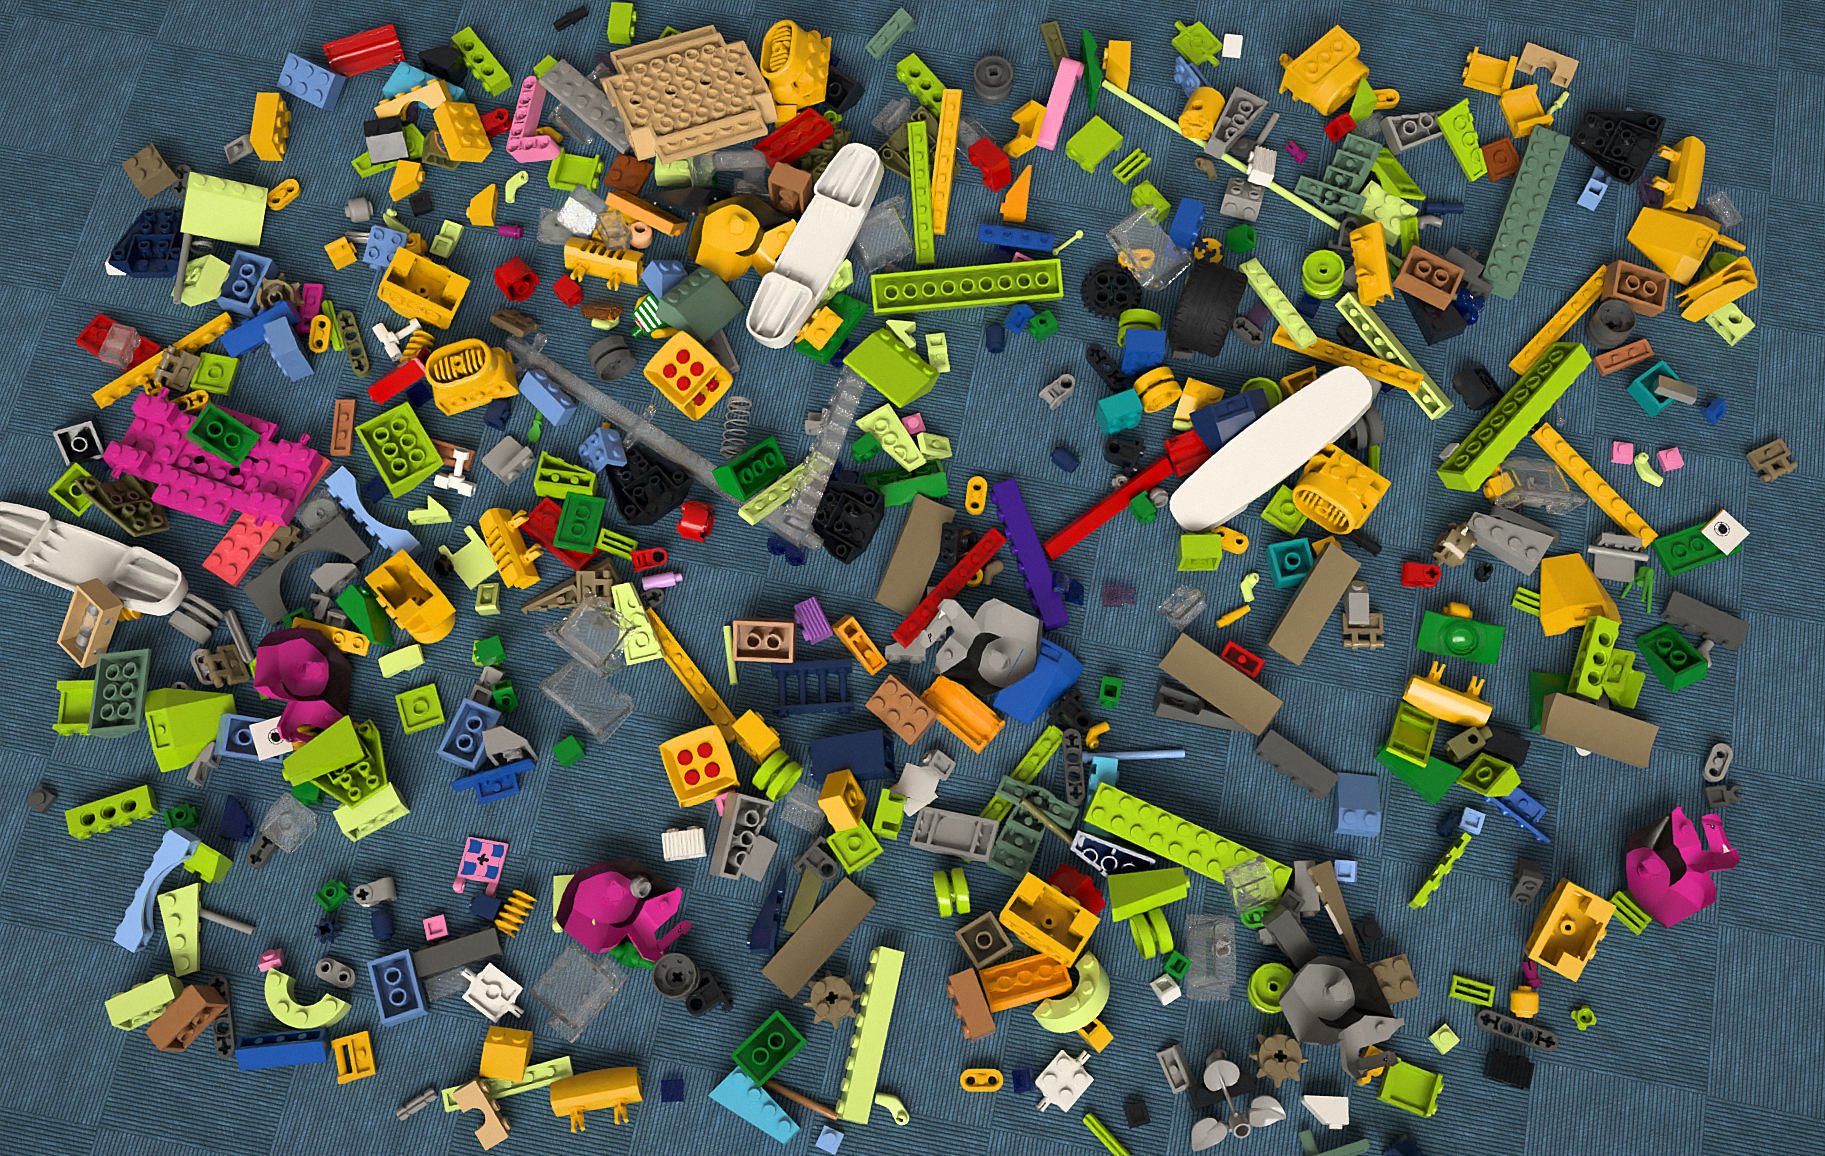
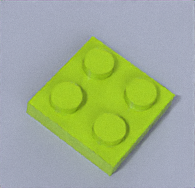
M201 352V360L193 375L190 387L192 390H204L209 393L230 396L240 360L238 358Z
M1283 484L1262 512L1261 517L1294 538L1308 517L1302 514L1295 506L1292 499L1293 490Z
M435 683L395 696L406 735L446 722Z

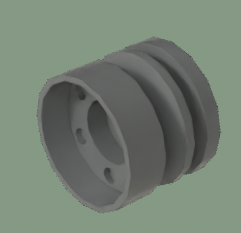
M1605 301L1587 323L1585 329L1587 338L1594 346L1603 350L1619 348L1636 327L1637 316L1633 308L1624 301Z
M680 953L664 955L656 962L652 971V982L657 992L666 998L680 1002L685 1001L689 995L700 989L703 978L698 964ZM677 974L682 975V982L677 981Z

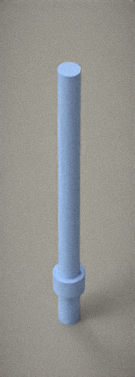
M1185 750L1087 753V751H1082L1083 764L1092 761L1093 756L1118 760L1184 758ZM1068 754L1067 759L1071 762H1076L1078 756L1076 754Z

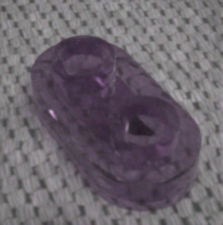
M1645 176L1641 178L1637 184V191L1642 206L1660 209L1663 204V198L1659 189L1651 187L1654 184L1652 182L1653 177Z

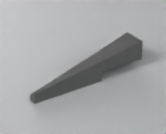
M1160 676L1153 702L1154 716L1254 734L1200 695L1182 691V686L1177 685L1174 687L1165 682L1166 678Z

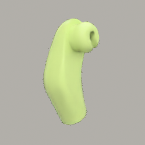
M520 171L507 181L505 185V201L507 203H514L516 190L527 183L529 178L526 171Z
M391 208L387 209V212L383 214V219L388 228L406 234L410 233L411 230L395 218L397 212Z
M1643 452L1635 456L1634 464L1641 479L1659 487L1663 482V478L1651 469L1647 461L1649 456Z
M877 1092L875 1103L887 1107L898 1125L907 1124L909 1114L901 1100L895 1095Z

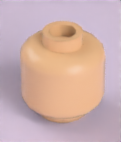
M641 221L633 222L628 229L630 244L638 249H644L651 245L653 241L651 226Z

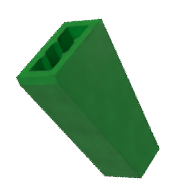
M1384 741L1377 748L1376 752L1379 754L1374 758L1433 806L1439 802L1463 772L1460 768L1430 755L1427 766L1424 768L1386 751V743Z

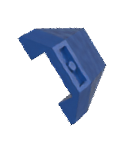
M1041 637L1040 654L1034 672L1015 685L995 693L993 707L1029 726L1075 685L1084 666L1069 651Z

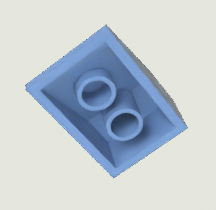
M229 713L221 714L214 755L259 761L249 725L267 719ZM284 753L261 761L282 763Z
M1337 772L1336 775L1339 776V779L1336 782L1333 833L1375 838L1380 833L1381 822L1378 777Z

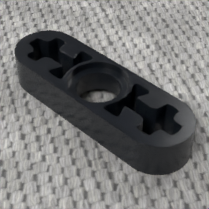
M1090 346L1086 352L1087 362L1113 392H1123L1127 385L1125 375L1100 346ZM1092 352L1094 354L1098 353V359L1096 356L1091 357ZM1104 365H1108L1111 367L1112 371L1109 373H1104L1101 370V367ZM1115 380H1116L1117 382H1120V381H1121V382H1122V383H1121V386H1120L1119 384L1114 385V384H1115Z

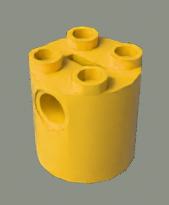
M1198 87L1193 90L1179 117V126L1184 137L1203 140L1210 138L1225 109L1224 97L1218 91L1210 87Z

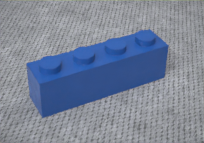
M279 300L273 304L274 307L270 310L267 308L257 313L258 316L254 319L247 318L240 322L241 326L238 328L232 327L224 331L225 335L220 337L230 357L238 358L265 343L266 340L263 333L266 331L263 326L264 324L286 316L292 327L303 322L292 301Z
M322 1027L239 1036L235 1053L240 1070H255L259 1068L326 1062L331 1045L327 1029Z

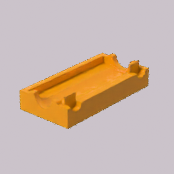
M626 191L609 192L605 204L672 237L684 233L688 224L687 221Z
M939 675L932 686L921 695L942 713L937 720L978 755L1005 726L1006 722L1000 719L996 713L964 686L942 675Z
M1043 953L978 971L990 1013L1073 991L1066 966Z

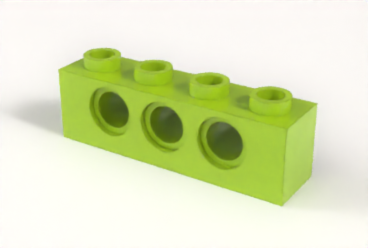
M469 26L451 37L453 42L452 48L460 51L465 66L467 68L470 67L474 77L482 81L481 84L487 93L490 91L495 97L512 86L507 72Z
M912 53L896 64V76L900 82H904L907 85L911 94H915L919 98L921 105L926 106L930 110L931 115L940 121L943 89L947 88Z
M1599 615L1587 618L1567 694L1586 701H1596L1602 695L1603 688L1601 683L1613 652L1614 642L1619 635L1618 628L1620 623ZM1594 655L1596 656V663L1593 660ZM1588 675L1591 676V681H1590V682H1589V680H1588Z
M144 785L65 811L69 835L82 840L91 837V834L97 832H109L116 826L130 825L132 821L137 819H149L153 814L159 813L154 789ZM136 803L135 809L130 811L131 805ZM116 810L115 815L109 818L111 811ZM95 816L94 822L89 825V820Z

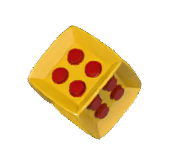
M683 330L676 333L648 362L643 371L644 376L693 421L704 416L725 394L733 382V377L729 371L720 365L717 359L698 341Z
M719 724L693 730L658 745L680 808L713 799L714 796L740 787V782L737 780L735 767Z

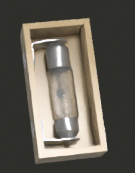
M98 578L77 584L57 643L82 668L96 664L98 654H106L123 603Z

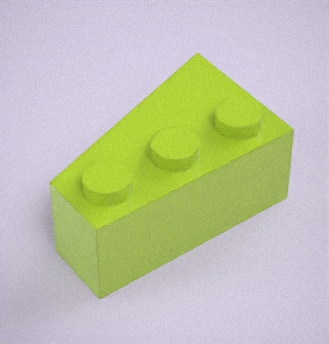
M542 450L534 480L537 496L565 499L567 492L596 497L599 486L595 473L577 465L572 466L564 462L563 459L559 457L554 458Z

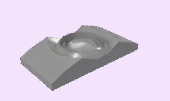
M924 806L919 810L910 845L933 853L954 855L972 861L989 862L1000 822Z

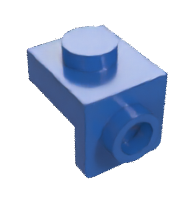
M1027 304L1013 305L1004 324L1014 334H1020L1027 320L1035 317L1036 314Z

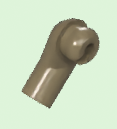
M1198 157L1195 160L1196 167L1207 173L1209 181H1214L1218 178L1212 161L1202 157Z
M995 560L986 566L982 580L983 584L992 585L994 576L1004 569L1003 561Z

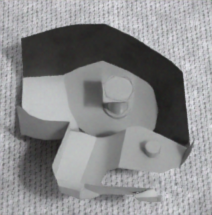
M995 598L985 602L973 618L957 601L944 599L937 607L939 610L938 614L927 629L921 631L917 640L927 649L948 626H952L954 633L936 654L935 666L931 670L935 674H940L985 697L1015 685L1034 672L1040 654L1043 621Z
M1318 956L1305 964L1280 994L1279 1004L1298 1042L1311 1045H1332L1339 1041L1342 1069L1353 1079L1367 1077V1071L1386 1065L1393 1067L1401 1062L1398 1061L1395 1053L1390 1051L1364 1058L1358 1056L1360 1048L1388 1040L1400 1026L1405 1025L1404 1018H1395L1371 968L1361 963L1338 957Z

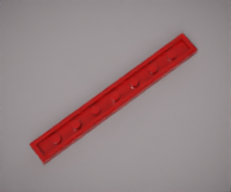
M1163 455L1045 541L1042 546L1048 558L1054 561L1126 508L1130 500L1145 490L1148 492L1171 475L1173 470L1168 458Z
M992 527L898 626L891 636L906 649L938 614V605L944 599L952 600L1001 548L1007 539Z

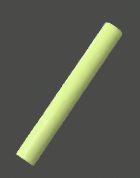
M724 626L723 631L730 685L738 684L736 663L732 660L733 639L731 626Z

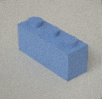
M541 369L527 371L518 387L524 396L555 427L568 424L577 409L572 399Z

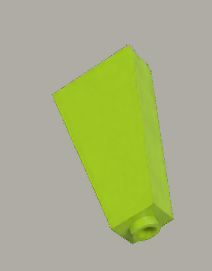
M350 716L343 717L284 759L282 762L285 768L281 771L285 781L290 780L294 787L366 758Z
M1183 867L1108 875L1113 922L1127 919L1187 897L1186 888H1190L1189 875H1184Z

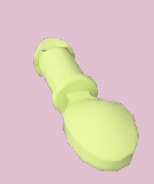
M1564 91L1558 100L1554 102V106L1547 110L1546 115H1552L1555 110L1562 108L1570 95L1569 92Z

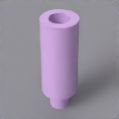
M673 571L642 577L644 591L652 588L674 586L676 582L683 581L682 574H674Z

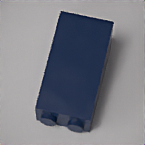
M882 729L811 740L809 755L812 759L813 767L810 768L812 779L819 784H824L827 774L850 769L856 781L896 778L893 738Z

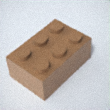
M776 162L768 178L771 207L787 215L797 210L804 214L813 199L812 174L803 169L793 168L787 163Z
M1413 245L1405 255L1392 285L1435 307L1445 310L1452 301L1465 270Z
M1617 260L1607 266L1601 302L1621 300L1630 305L1636 313L1654 317L1665 310L1670 276Z
M736 617L733 620L732 660L793 663L796 659L797 619Z
M890 674L865 705L909 745H916L942 714L897 674Z
M973 967L949 976L948 983H946V991L950 999L954 998L955 1004L953 1009L957 1019H962L961 1030L964 1038H969L970 1043L995 1034L996 1027Z
M192 984L187 986L181 992L182 995L176 1001L171 1002L160 1017L151 1022L150 1027L145 1033L160 1051L183 1052L228 1006V1003L214 987Z

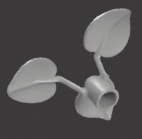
M1225 1059L1214 1060L1204 1071V1083L1211 1091L1223 1089L1232 1114L1228 1120L1229 1124L1223 1120L1217 1122L1214 1117H1205L1198 1120L1191 1130L1192 1149L1195 1152L1209 1148L1221 1142L1226 1137L1228 1131L1230 1133L1233 1132L1237 1138H1244L1250 1134V1125L1264 1127L1278 1120L1286 1119L1284 1109L1274 1097L1259 1095L1251 1100V1108L1246 1109V1116L1237 1112L1226 1086H1231L1237 1082L1240 1075L1239 1069L1232 1061Z

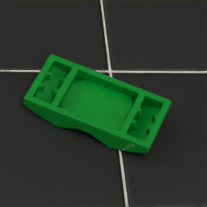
M1085 28L1082 29L1079 52L1081 63L1085 64L1083 76L1089 111L1092 112L1095 110L1099 96L1102 71L1099 68L1098 57L1095 53L1098 45L1091 33Z
M1425 609L1415 647L1437 655L1453 656L1475 663L1496 665L1506 626Z

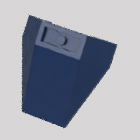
M181 209L143 210L112 249L108 261L109 265L133 278H172L178 272L184 232H180L182 223Z
M1262 387L1210 404L1190 413L1189 417L1195 433L1214 455L1247 427L1269 412L1270 409Z

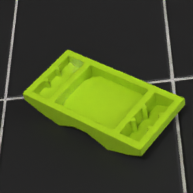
M1382 147L1371 169L1381 181L1382 189L1399 198L1424 200L1426 196L1388 148Z
M1401 701L1392 722L1391 733L1386 743V751L1425 768L1428 763L1439 718Z

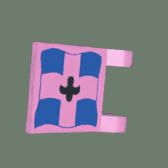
M468 837L459 871L453 884L455 892L463 893L465 881L470 879L489 883L485 894L496 898L509 844Z

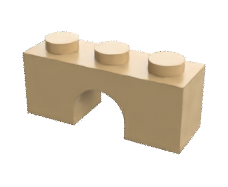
M1527 42L1516 70L1533 75L1536 68L1546 67L1552 74L1550 82L1567 88L1574 76L1579 61Z
M477 1076L455 1089L452 1095L463 1113L472 1108H478L484 1112L486 1121L476 1128L475 1134L486 1151L508 1138L512 1127L506 1117L503 1118L500 1114V1106L495 1098L491 1099L488 1094L489 1087L484 1080H480Z

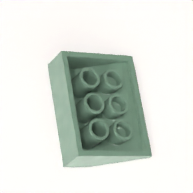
M700 266L659 299L656 317L679 331H685L699 343L705 344L743 312L745 307L717 274L708 268Z
M151 649L98 654L88 726L89 734L103 739L120 738L142 728Z

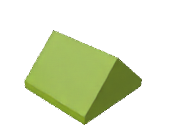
M1363 77L1349 111V115L1356 125L1371 118L1378 100L1369 83Z
M75 462L54 483L48 492L58 502L80 517L92 502L85 497L75 483V480L92 475Z

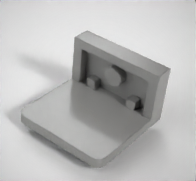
M1238 177L1230 178L1220 213L1256 223L1265 187L1244 181Z
M506 436L482 458V463L503 483L509 486L536 459L533 452L527 446L523 448L511 436Z
M1604 532L1595 540L1594 546L1636 552L1642 546V538H1636L1630 534L1623 536L1616 535L1614 532ZM1594 554L1593 573L1597 578L1627 583L1634 580L1635 560Z

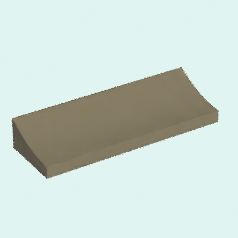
M920 494L915 495L873 600L904 617H908L921 601L940 553L942 523H952L956 513L955 509L941 505Z
M1332 542L1325 543L1263 645L1299 666L1361 566V563L1346 554Z
M1185 632L1181 634L1169 653L1158 665L1159 668L1257 736L1263 735L1285 702Z
M1558 692L1544 696L1540 736L1641 769L1648 768L1651 748L1659 726Z
M844 877L762 969L761 973L793 1001L874 909L877 902L859 889L847 877Z

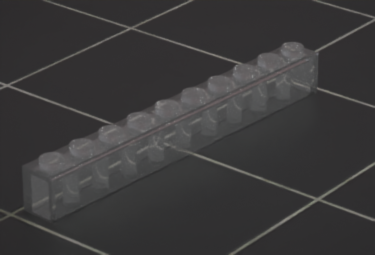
M845 363L840 370V374H842L841 379L838 378L834 385V389H836L835 394L832 393L828 400L829 409L826 408L821 417L824 421L822 425L819 424L815 432L817 438L812 441L809 447V451H811L810 456L807 455L802 464L805 467L804 471H801L796 479L798 486L797 488L794 487L790 494L791 503L787 504L783 511V515H785L783 523L803 533L812 523L867 383L864 378Z

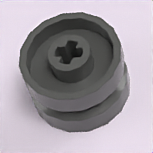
M988 56L978 61L974 68L973 77L975 96L987 104L1001 103L1010 96L1013 82V68L1011 64L999 56Z
M617 335L598 341L588 350L586 355L601 382H612L626 376L634 369L637 363L624 337Z
M1373 404L1344 433V438L1353 451L1364 449L1366 445L1375 446L1383 442V424Z

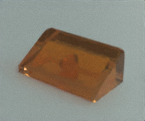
M589 303L581 305L580 309L584 317L615 321L624 307Z

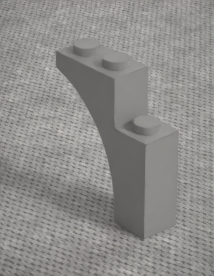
M927 586V596L935 587ZM947 628L936 639V641L946 639ZM918 635L906 649L898 642L886 646L885 660H889L891 663L909 661L910 663L918 664L926 661V648L917 641Z
M1315 860L1294 861L1290 865V868L1293 869L1291 872V891L1306 901L1296 915L1295 920L1298 924H1301L1300 915H1302V918L1315 917V914L1320 911L1319 894L1310 875L1306 871V869L1315 866ZM1266 928L1256 933L1257 942H1263V945L1276 944Z

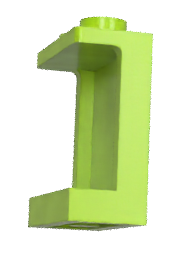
M1096 115L1066 142L1065 152L1070 159L1078 162L1083 170L1089 171L1092 174L1095 172V167L1113 150L1118 151L1122 147L1124 137Z
M560 147V155L552 160L547 177L550 188L593 195L594 190L599 186V174L604 169V162L601 161L600 155L596 154L595 159L566 154L564 147Z
M1614 648L1601 685L1614 706L1634 709L1646 675L1644 672L1632 669L1636 656L1633 651Z
M95 680L57 681L56 689L61 692L58 723L53 724L52 729L57 731L59 735L72 736V733L86 736L91 735L88 733Z
M1402 1061L1393 1067L1386 1065L1376 1099L1424 1118L1431 1117V1114L1434 1115L1437 1110L1438 1102H1435L1437 1094L1442 1092L1444 1086L1442 1081L1443 1075L1439 1073L1433 1074Z

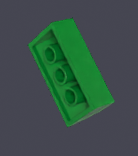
M772 435L755 441L713 469L712 474L721 490L744 502L778 479L779 475L785 474L790 469Z
M939 458L928 460L925 464L910 472L903 466L863 474L865 485L885 494L884 509L889 506H903L908 502H913L917 494L926 498H941L949 494L946 474Z

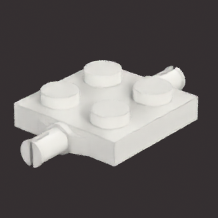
M490 962L477 975L468 967L465 971L471 976L464 971L461 975L471 981L469 989L462 998L493 1022L497 1023L503 1014L508 1011L518 1017V1019L521 1015L515 1009L521 1014L524 1013L521 1008L514 1004L517 996L524 988Z
M1060 1050L1033 1082L1045 1096L1036 1105L1040 1111L1044 1112L1048 1105L1053 1103L1066 1113L1093 1082L1094 1079L1082 1066L1090 1057L1089 1054H1086L1085 1050L1077 1059L1069 1057L1063 1050Z

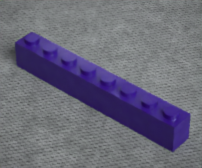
M1015 478L992 485V492L989 493L990 499L993 504L996 503L998 508L996 510L998 520L1003 521L1005 526L1003 527L1005 538H1009L1011 545H1009L1011 554L1016 556L1018 560L1016 566L1019 574L1024 576L1023 585L1026 592L1029 591L1031 594L1030 603L1033 610H1037L1039 615L1037 619L1043 621L1042 627L1045 633L1067 626L1069 621L1068 615Z

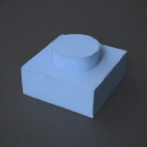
M1465 807L1458 828L1478 835L1486 814Z
M1335 860L1334 871L1337 880L1357 882L1358 861Z
M824 1125L815 1146L836 1155L844 1134Z

